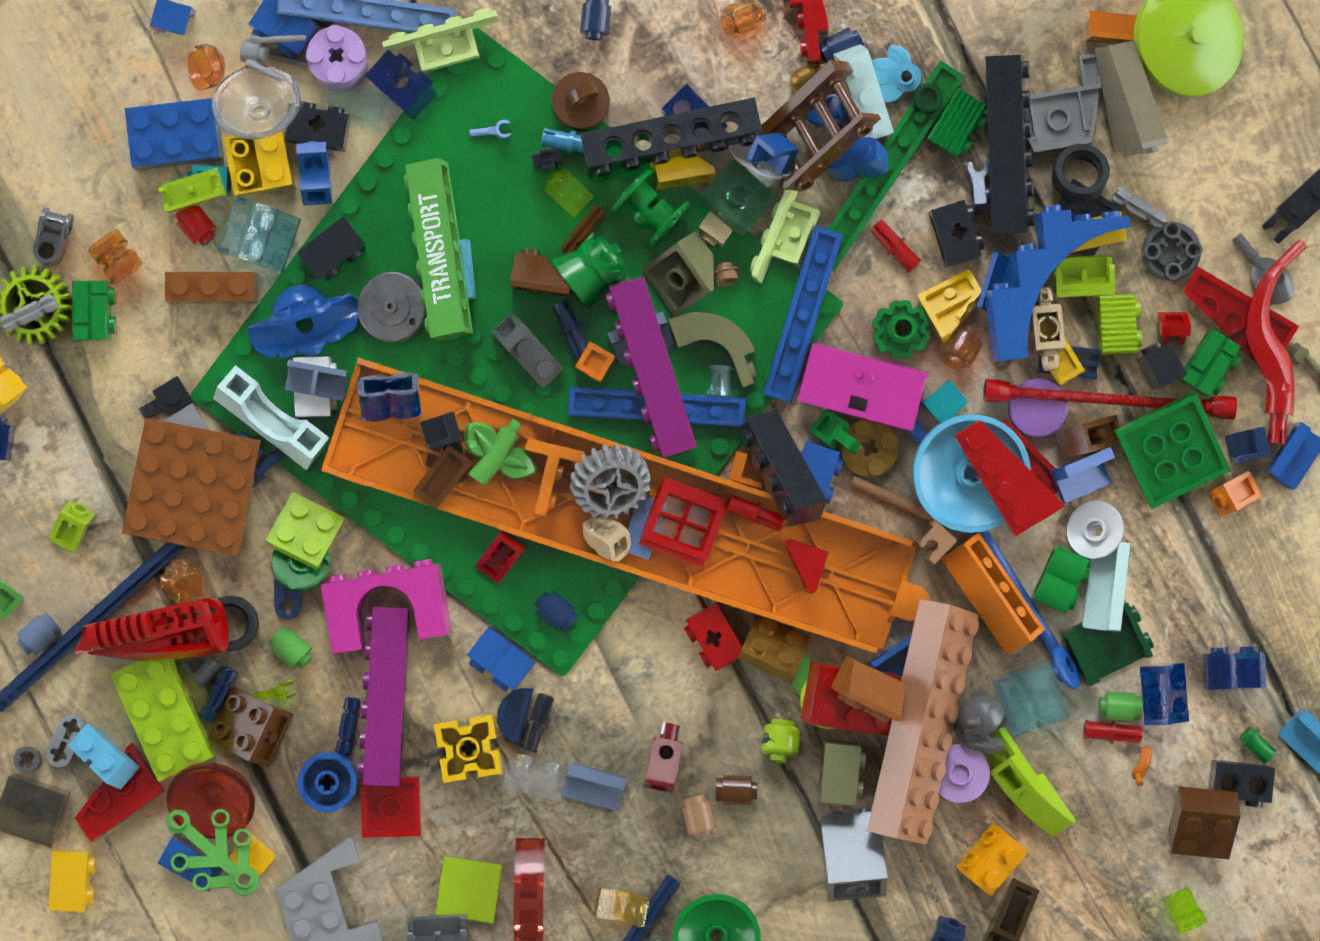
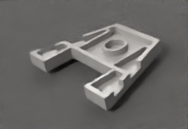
M1096 53L1079 55L1077 57L1082 81L1081 87L1030 95L1031 107L1026 108V120H1031L1032 137L1027 138V143L1032 149L1033 154L1063 149L1075 144H1091L1093 142L1099 91L1101 88Z
M353 836L345 839L276 888V894L291 941H385L378 920L349 929L331 871L360 862Z

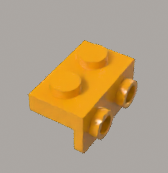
M993 823L982 834L970 851L964 855L957 868L983 891L992 896L1029 852L996 823Z

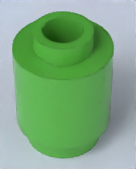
M282 627L268 643L273 648L272 652L292 670L297 666L300 669L304 668L313 657L310 654L312 647L292 629L288 630Z
M1106 691L1104 697L1099 698L1098 713L1103 715L1104 721L1133 722L1134 720H1141L1142 697L1135 696V693Z

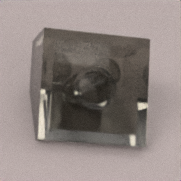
M16 773L8 776L0 800V831L52 848L71 791Z

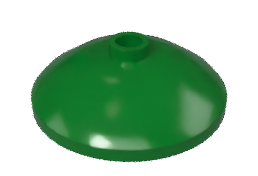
M718 893L700 896L687 904L678 915L672 934V941H715L711 939L710 935L713 931L718 930L722 936L717 941H761L760 927L750 908L735 897Z

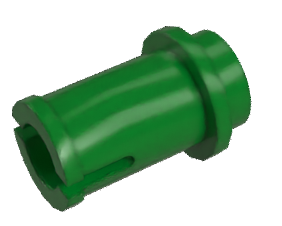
M1250 726L1239 737V740L1242 741L1241 746H1247L1265 764L1275 756L1277 750L1259 734L1260 730L1258 728L1253 729Z

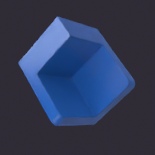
M157 0L150 26L154 30L163 33L168 31L185 35L190 16L194 17L195 10L191 6L173 1Z
M781 133L758 135L746 160L750 163L765 161L780 175L788 174L799 149Z

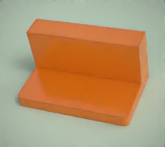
M1091 10L1088 18L1086 41L1109 44L1133 41L1137 15Z

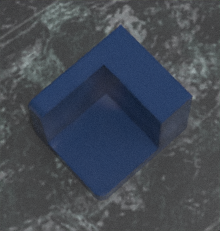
M1265 427L1253 428L1229 434L1225 437L1232 464L1271 455Z

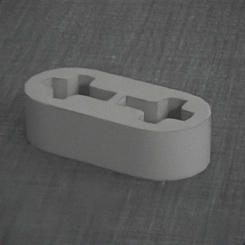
M68 714L60 720L46 750V759L52 766L63 767L73 760L76 753L68 745L79 732L75 731L71 734L70 738H67L66 735L69 728L65 725L66 722H72L76 719V726L81 731L87 722L80 714ZM63 742H66L67 745L64 753L67 754V758L57 761L53 749L60 748Z

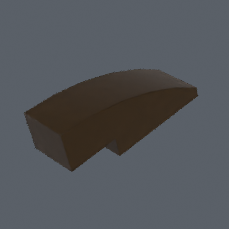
M1012 878L982 941H1020L1040 890Z

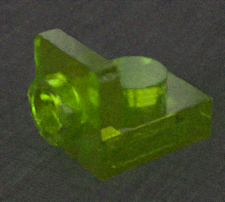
M564 169L560 172H554L547 179V186L543 190L573 218L594 197L570 172Z

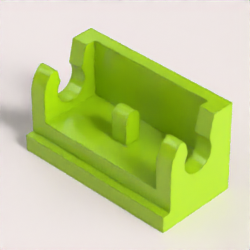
M218 167L162 184L158 188L159 193L164 198L163 208L165 213L177 212L227 196Z
M1112 255L1065 257L1053 270V290L1056 297L1115 295V264L1112 263Z

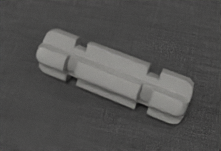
M1119 187L1112 196L1114 203L1119 206H1126L1125 209L1143 221L1149 220L1148 224L1153 227L1160 228L1164 224L1167 217L1164 212L1159 209L1155 211L1153 205L1135 194L1133 196L1129 195L1130 191L1123 187Z
M48 294L40 298L39 302L34 301L15 310L14 314L9 313L1 317V324L7 332L19 328V324L25 325L44 316V312L50 313L56 310L58 304L54 296Z

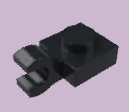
M551 147L539 149L540 154L531 155L534 170L540 169L541 173L558 170V164H563L560 149L551 151Z
M176 376L153 390L152 392L157 399L140 407L139 411L144 419L151 418L162 410L169 417L194 401L179 376Z

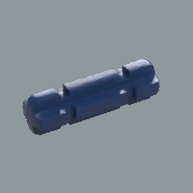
M229 667L222 668L218 676L220 678L219 681H215L205 701L207 703L206 706L204 705L199 712V717L211 723L214 721L218 713L216 711L217 708H221L231 688L229 685L237 677V672Z
M346 697L344 700L343 709H345V712L342 713L338 732L340 739L337 740L335 748L336 752L344 755H349L352 752L353 743L351 739L355 736L358 719L356 712L359 711L361 703L358 698Z

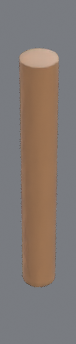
M855 475L849 486L928 521L932 518L921 504Z

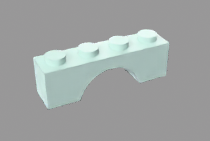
M234 366L217 386L214 400L307 470L325 449L329 440L327 435L307 420L295 419L278 409L264 395L259 383L237 366Z

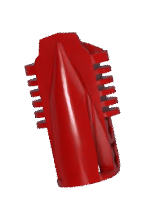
M208 597L84 625L82 627L81 640L75 648V654L87 652L89 655L149 661L191 659L222 653L228 649L229 630L224 606L219 599ZM209 607H215L216 613L211 614ZM201 610L202 616L196 617L195 611ZM187 613L188 619L183 620L182 614Z

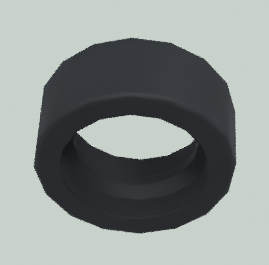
M1075 144L1065 148L1060 152L1052 169V182L1055 190L1063 198L1077 203H1085L1097 198L1102 194L1110 177V165L1106 156L1098 148L1089 144ZM1074 159L1085 160L1091 163L1098 173L1095 184L1086 188L1071 184L1064 176L1066 163Z
M231 595L217 598L224 607L233 606L239 608L247 618L245 633L239 639L229 641L226 652L240 650L249 645L257 635L259 627L258 614L252 604L242 597ZM209 607L211 614L216 613L215 607Z

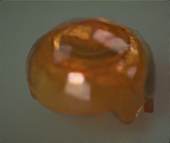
M210 44L194 46L197 50L188 54V71L193 86L197 90L211 89L218 86L222 82L226 70L223 55L217 47Z

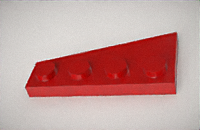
M1197 266L1182 292L1233 342L1242 347L1241 350L1257 365L1251 353L1246 334L1247 314L1252 298ZM1269 308L1271 327L1278 340L1286 349L1299 325Z
M981 420L974 422L953 435L1014 537L1065 507Z

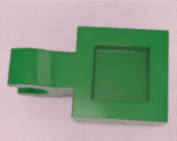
M827 408L809 429L811 434L832 449L840 443L856 455L862 447L855 438L846 433L851 426Z

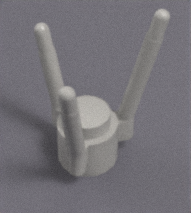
M251 35L250 40L246 39L242 43L240 60L245 63L246 68L255 69L283 82L285 78L282 75L261 64H266L268 60L307 67L308 63L307 61L270 53V48L265 46L264 43L305 41L306 36L259 37Z

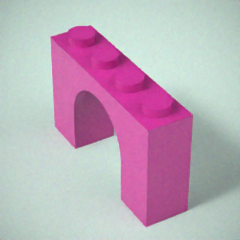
M427 559L414 562L415 568L403 569V564L387 566L385 567L386 573L376 575L374 569L357 572L358 578L346 580V574L328 577L329 583L320 585L332 653L337 654L365 648L366 638L362 621V606L369 593L379 586H392L407 595L414 609L419 639L453 633L441 563L432 565V560Z

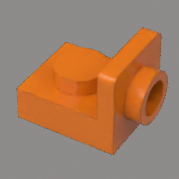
M1249 470L1209 490L1212 503L1221 516L1238 511L1262 497Z

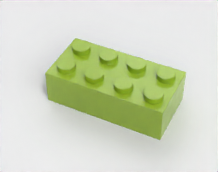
M174 659L137 661L110 674L158 782L217 755L211 741L208 739V734Z

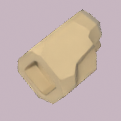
M600 516L590 517L583 522V537L588 545L597 551L599 556L618 562L628 554L631 546L630 532L621 523L610 518L604 520Z

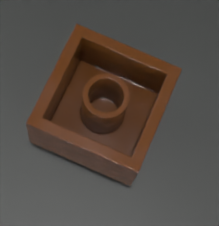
M1179 786L1168 828L1170 853L1229 860L1241 817L1238 792Z

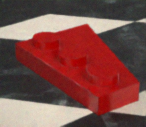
M130 742L125 749V753L140 768L122 789L113 787L103 781L75 817L90 842H95L165 792V789L157 781L155 774L134 743Z

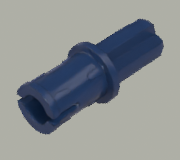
M566 299L551 306L562 328V331H560L561 335H565L574 357L580 358L588 343L580 328L582 323L577 322L569 300Z

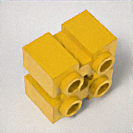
M494 713L471 716L469 718L470 724L460 726L459 718L440 721L434 724L437 748L445 747L446 756L440 758L443 783L465 780L468 778V771L477 770L478 777L502 774L503 766L500 747L492 749L491 739H495L498 736ZM466 740H470L471 744H476L477 748L473 750L472 755H467V751H462L461 746L465 745Z

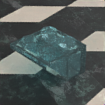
M236 196L218 252L281 274L285 268L301 219L260 202Z
M1044 659L1017 669L993 681L1014 737L1069 717L1048 660Z

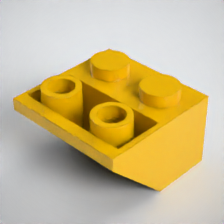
M281 126L223 137L234 196L264 194L296 188L288 143L285 140V130Z

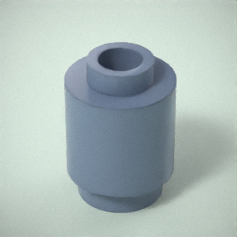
M45 612L41 616L37 615L17 633L20 639L16 643L27 655L31 652L38 655L58 637L57 633L61 628Z

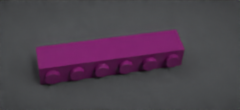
M644 276L609 286L611 293L605 295L610 311L616 310L620 320L614 324L619 340L625 338L628 350L623 351L628 368L634 367L637 378L632 379L637 396L643 395L646 406L641 407L645 423H652L655 434L649 436L654 452L660 451L664 458L696 448L694 436Z
M373 607L372 613H367L366 631H371V643H365V660H370L369 672H364L363 690H368L367 702H362L361 719H366V731H361L360 749H365L364 761H359L358 778H363V785L401 786L410 609Z

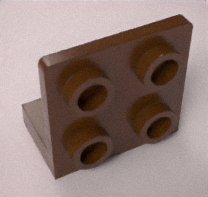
M232 686L208 739L248 762L270 767L294 714L286 709L267 704L246 691Z

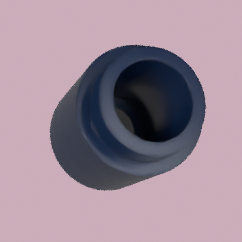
M586 0L582 4L580 33L585 34V39L601 41L603 36L609 35L612 8L609 5V0Z
M847 27L824 39V43L819 45V50L825 63H828L830 60H835L833 54L860 44L863 46L864 43L857 30L851 31Z
M554 590L550 595L545 591L534 604L538 608L535 614L555 630L560 629L564 633L579 616L574 611L575 607Z

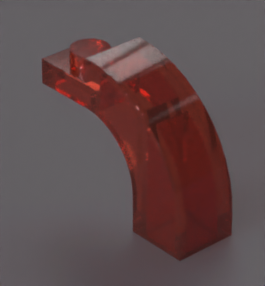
M545 838L515 839L514 941H544Z

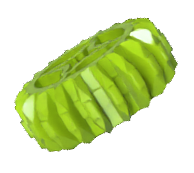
M33 265L31 274H29L27 267L22 266L20 268L21 277L15 271H11L10 277L13 280L12 282L5 278L1 280V283L6 288L5 290L0 289V295H2L0 300V317L12 313L11 300L17 289L20 296V304L14 309L12 314L15 313V310L30 304L28 297L32 300L37 301L39 299L40 301V298L51 294L58 304V308L54 311L49 322L46 312H44V316L35 319L41 326L40 328L25 329L18 325L19 328L10 332L6 331L5 335L8 337L16 333V342L21 343L26 336L27 344L33 345L36 336L39 344H45V334L51 340L56 339V334L53 331L54 328L60 332L65 331L64 326L59 324L60 321H71L69 316L64 315V311H72V306L65 304L64 301L72 299V294H62L68 288L67 283L64 282L56 285L61 276L54 274L49 279L51 270L48 268H44L40 274L39 266ZM33 281L43 282L50 290L33 294L25 283Z

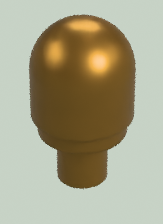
M822 61L814 67L808 64L795 70L790 76L791 87L798 91L826 63Z

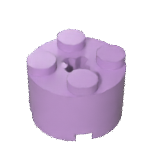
M331 25L316 33L308 44L306 58L309 69L315 81L324 89L347 91L355 88L364 79L367 72L368 58L362 40L352 30L339 25ZM334 56H342L343 61L339 63L335 60L333 62L332 58Z

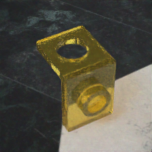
M599 888L593 916L596 918L626 921L644 928L650 899L630 891ZM640 903L641 911L638 918H636L635 908Z

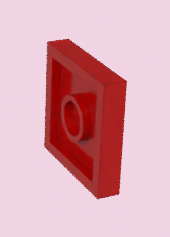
M420 776L401 777V786L363 785V778H360L362 838L421 836Z

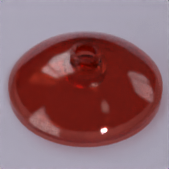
M197 763L182 769L170 782L166 796L169 812L171 813L174 810L185 811L190 817V824L205 838L215 839V827L212 824L211 817L216 810L223 809L229 814L230 820L227 825V837H230L237 830L244 829L250 823L256 804L255 794L249 782L236 770L218 763ZM223 814L215 817V822L218 824L226 821V817ZM182 817L174 818L175 822L179 826H181L184 823V819Z

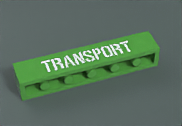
M440 158L405 165L404 185L410 195L411 203H408V213L414 223L415 231L412 232V241L418 250L419 260L416 262V268L423 284L420 296L423 305L426 306V332L430 335V338L440 342L474 335L449 164Z

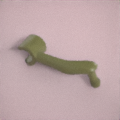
M1295 343L1287 350L1290 359L1296 364L1304 360L1316 373L1320 385V365L1310 356L1308 349Z

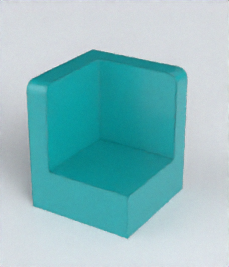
M947 380L922 401L921 405L924 408L926 407L937 421L941 423L951 418L968 401L950 380Z

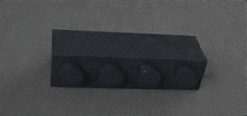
M774 410L746 417L739 433L740 442L748 450L754 468L761 474L767 492L773 496L779 514L785 518L789 527L820 519L827 504V499L778 411Z

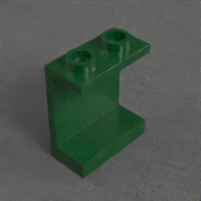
M1124 602L1121 631L1119 632L1083 628V622L1061 632L1087 686L1100 682L1101 678L1142 658L1153 657L1151 649L1154 648V644L1147 632L1142 633L1138 624L1142 620L1134 605L1130 607L1129 603Z

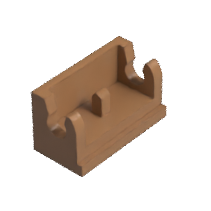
M930 520L927 523L928 527L916 539V542L919 543L918 546L920 547L926 545L927 548H931L925 554L924 559L930 564H936L957 540L936 520Z

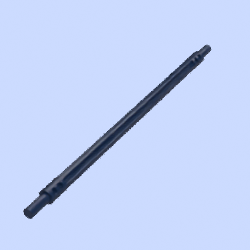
M277 448L257 465L253 488L266 477L264 474L286 456L285 453ZM166 542L0 691V712L3 713L78 645L82 637V627L84 625L106 621L188 546Z

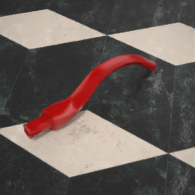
M1302 240L1296 241L1262 277L1254 292L1247 314V341L1267 384L1264 413L1270 414L1268 443L1286 444L1288 415H1294L1295 381L1290 356L1271 327L1269 307L1279 276L1307 248Z

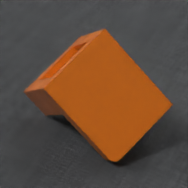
M589 342L575 368L601 383L616 356Z
M736 451L728 480L763 489L764 480L759 471L754 468L751 456Z

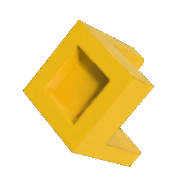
M250 833L249 865L260 876L275 860L276 855ZM248 836L244 839L242 843H246L248 841ZM238 847L228 857L237 866Z

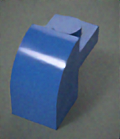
M309 141L296 144L303 206L332 204L331 167L326 142Z

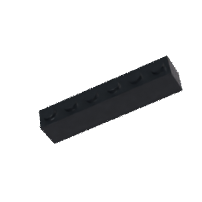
M1024 55L985 56L992 234L1030 232V226H1035L1034 209H1029V197H1034L1033 179H1028V167H1033L1032 149L1027 150V138L1032 137L1031 120H1026V108L1031 107L1030 90H1025V78L1030 77L1029 60L1024 61Z

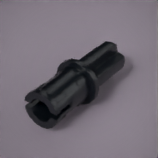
M544 693L538 694L531 716L526 718L528 724L519 745L520 748L537 753L544 728H548L546 722L554 702L552 696Z

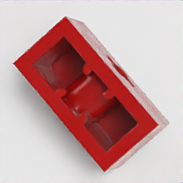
M716 602L685 619L688 626L684 627V630L692 643L698 640L703 649L698 654L706 668L713 666L714 670L717 671L738 659L742 646ZM711 629L714 633L720 632L721 634L718 638L719 644L716 646L712 642L708 644L705 642L708 638L707 632Z

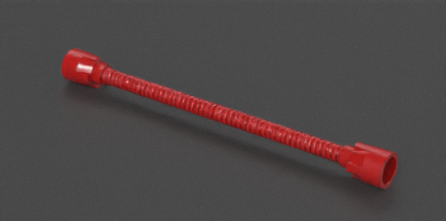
M985 379L983 387L984 402L991 403L1009 402L1010 399L1016 400L1018 397L1020 399L1023 397V399L1034 398L1035 400L1045 399L1046 401L1049 399V401L1060 400L1061 402L1064 400V402L1075 401V403L1090 402V404L1101 403L1102 405L1116 404L1117 406L1160 408L1178 399L1155 396L1145 397L1141 395H1135L1134 397V395L1124 394L1123 396V394L1111 393L1108 395V393L1097 394V392L1086 393L1085 391L1082 393V391L1071 392L1070 390L1056 391V389H1030L1029 387L1019 388L1017 385H1011L1010 382L999 379ZM1213 396L1210 399L1199 400L1204 412L1209 414V417L1234 420L1236 417V396Z

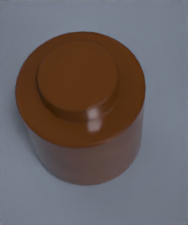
M724 775L723 778H716V801H723L724 805H751L752 799H757L758 782H752V776Z

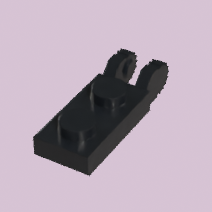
M1320 169L1275 209L1276 212L1261 225L1266 231L1273 227L1281 216L1284 218L1288 225L1276 234L1274 240L1277 244L1283 241L1293 230H1297L1320 209Z

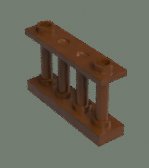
M830 60L761 125L762 135L781 133L786 138L787 134L796 127L812 156L803 166H801L797 157L795 158L790 168L793 175L782 185L785 190L802 192L811 188L816 178L861 137L868 135L873 130V126L881 120L879 114L860 112L844 84L845 79L854 72L849 62ZM833 90L852 120L842 130H840L825 104L826 97ZM813 109L816 110L832 138L822 149L805 121L806 116Z

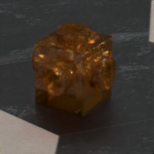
M187 559L171 561V565L165 566L166 574L160 575L162 592H168V600L175 599V603H186L193 601L192 597L204 596L201 562L189 563ZM180 579L186 580L185 583H179L177 581Z

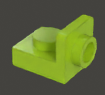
M69 501L59 512L48 541L75 553L79 548L88 525L94 519L95 513L80 503Z

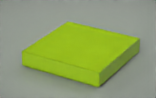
M444 856L435 915L466 914L467 920L494 924L503 864Z

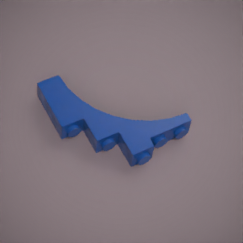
M1061 205L1043 207L1044 213L1035 214L1038 249H1036V244L1018 245L1017 252H1010L1013 288H1011V282L993 284L994 290L985 291L992 361L1028 358V330L1032 310L1041 288L1052 271L1069 253L1088 240L1110 231L1129 228V215L1120 216L1119 211L1102 212V218L1091 219V214L1074 215L1072 221L1071 210L1061 211Z

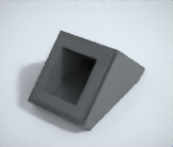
M212 655L181 659L177 663L189 678L202 688L223 668Z

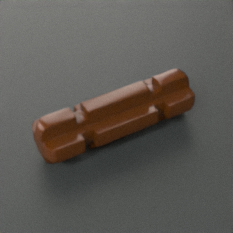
M597 205L591 208L588 212L589 216L582 219L570 234L571 238L566 239L561 245V250L564 253L576 251L579 245L597 228L596 224L598 222L601 223L606 217V212Z

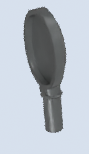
M1240 233L1232 241L1244 254L1247 261L1252 264L1249 276L1254 290H1256L1262 277L1276 260L1261 258L1258 252ZM1287 269L1281 273L1276 282L1270 302L1272 304L1285 303L1291 299L1294 293V282Z

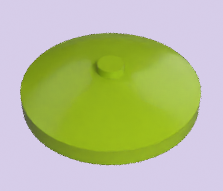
M1145 0L1138 11L1134 25V41L1146 75L1155 85L1172 95L1198 97L1212 93L1225 85L1239 66L1243 53L1244 34L1238 12L1230 0Z

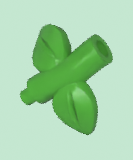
M512 419L506 428L502 426L497 433L495 429L485 423H469L464 432L465 446L471 454L476 457H482L470 471L469 475L484 486L487 485L498 470L505 477L512 480L526 479L535 475L538 470L533 458L523 448L514 447L519 439L516 434L522 427V424Z

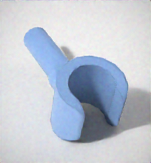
M501 120L495 126L470 129V137L495 135L499 139H506L511 133H500L499 125H509L510 122L508 120Z

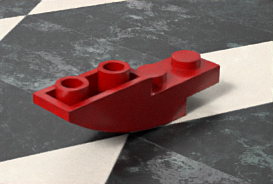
M783 0L789 1V8L801 7V11L796 12L798 29L804 30L805 39L800 40L801 58H807V65L819 64L821 59L818 35L827 34L829 31L823 0Z

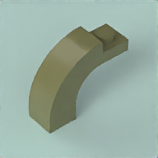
M704 312L687 313L668 320L678 349L697 342L715 343L724 348L730 355L741 387L745 388L754 384L752 378L757 377L752 360L746 361L744 356L755 353V350L746 334L733 322L719 315Z

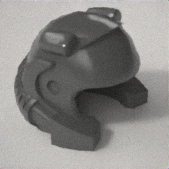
M985 690L974 691L970 694V698L960 707L953 730L960 742L972 751H985L987 755L1004 750L1002 740L999 737L990 738L988 734L996 729L1002 721L1007 720L1010 711L997 700L986 695Z

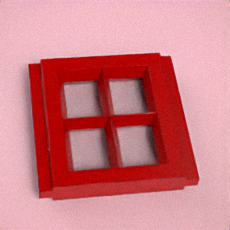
M663 477L641 532L639 544L704 567L725 514L728 500Z

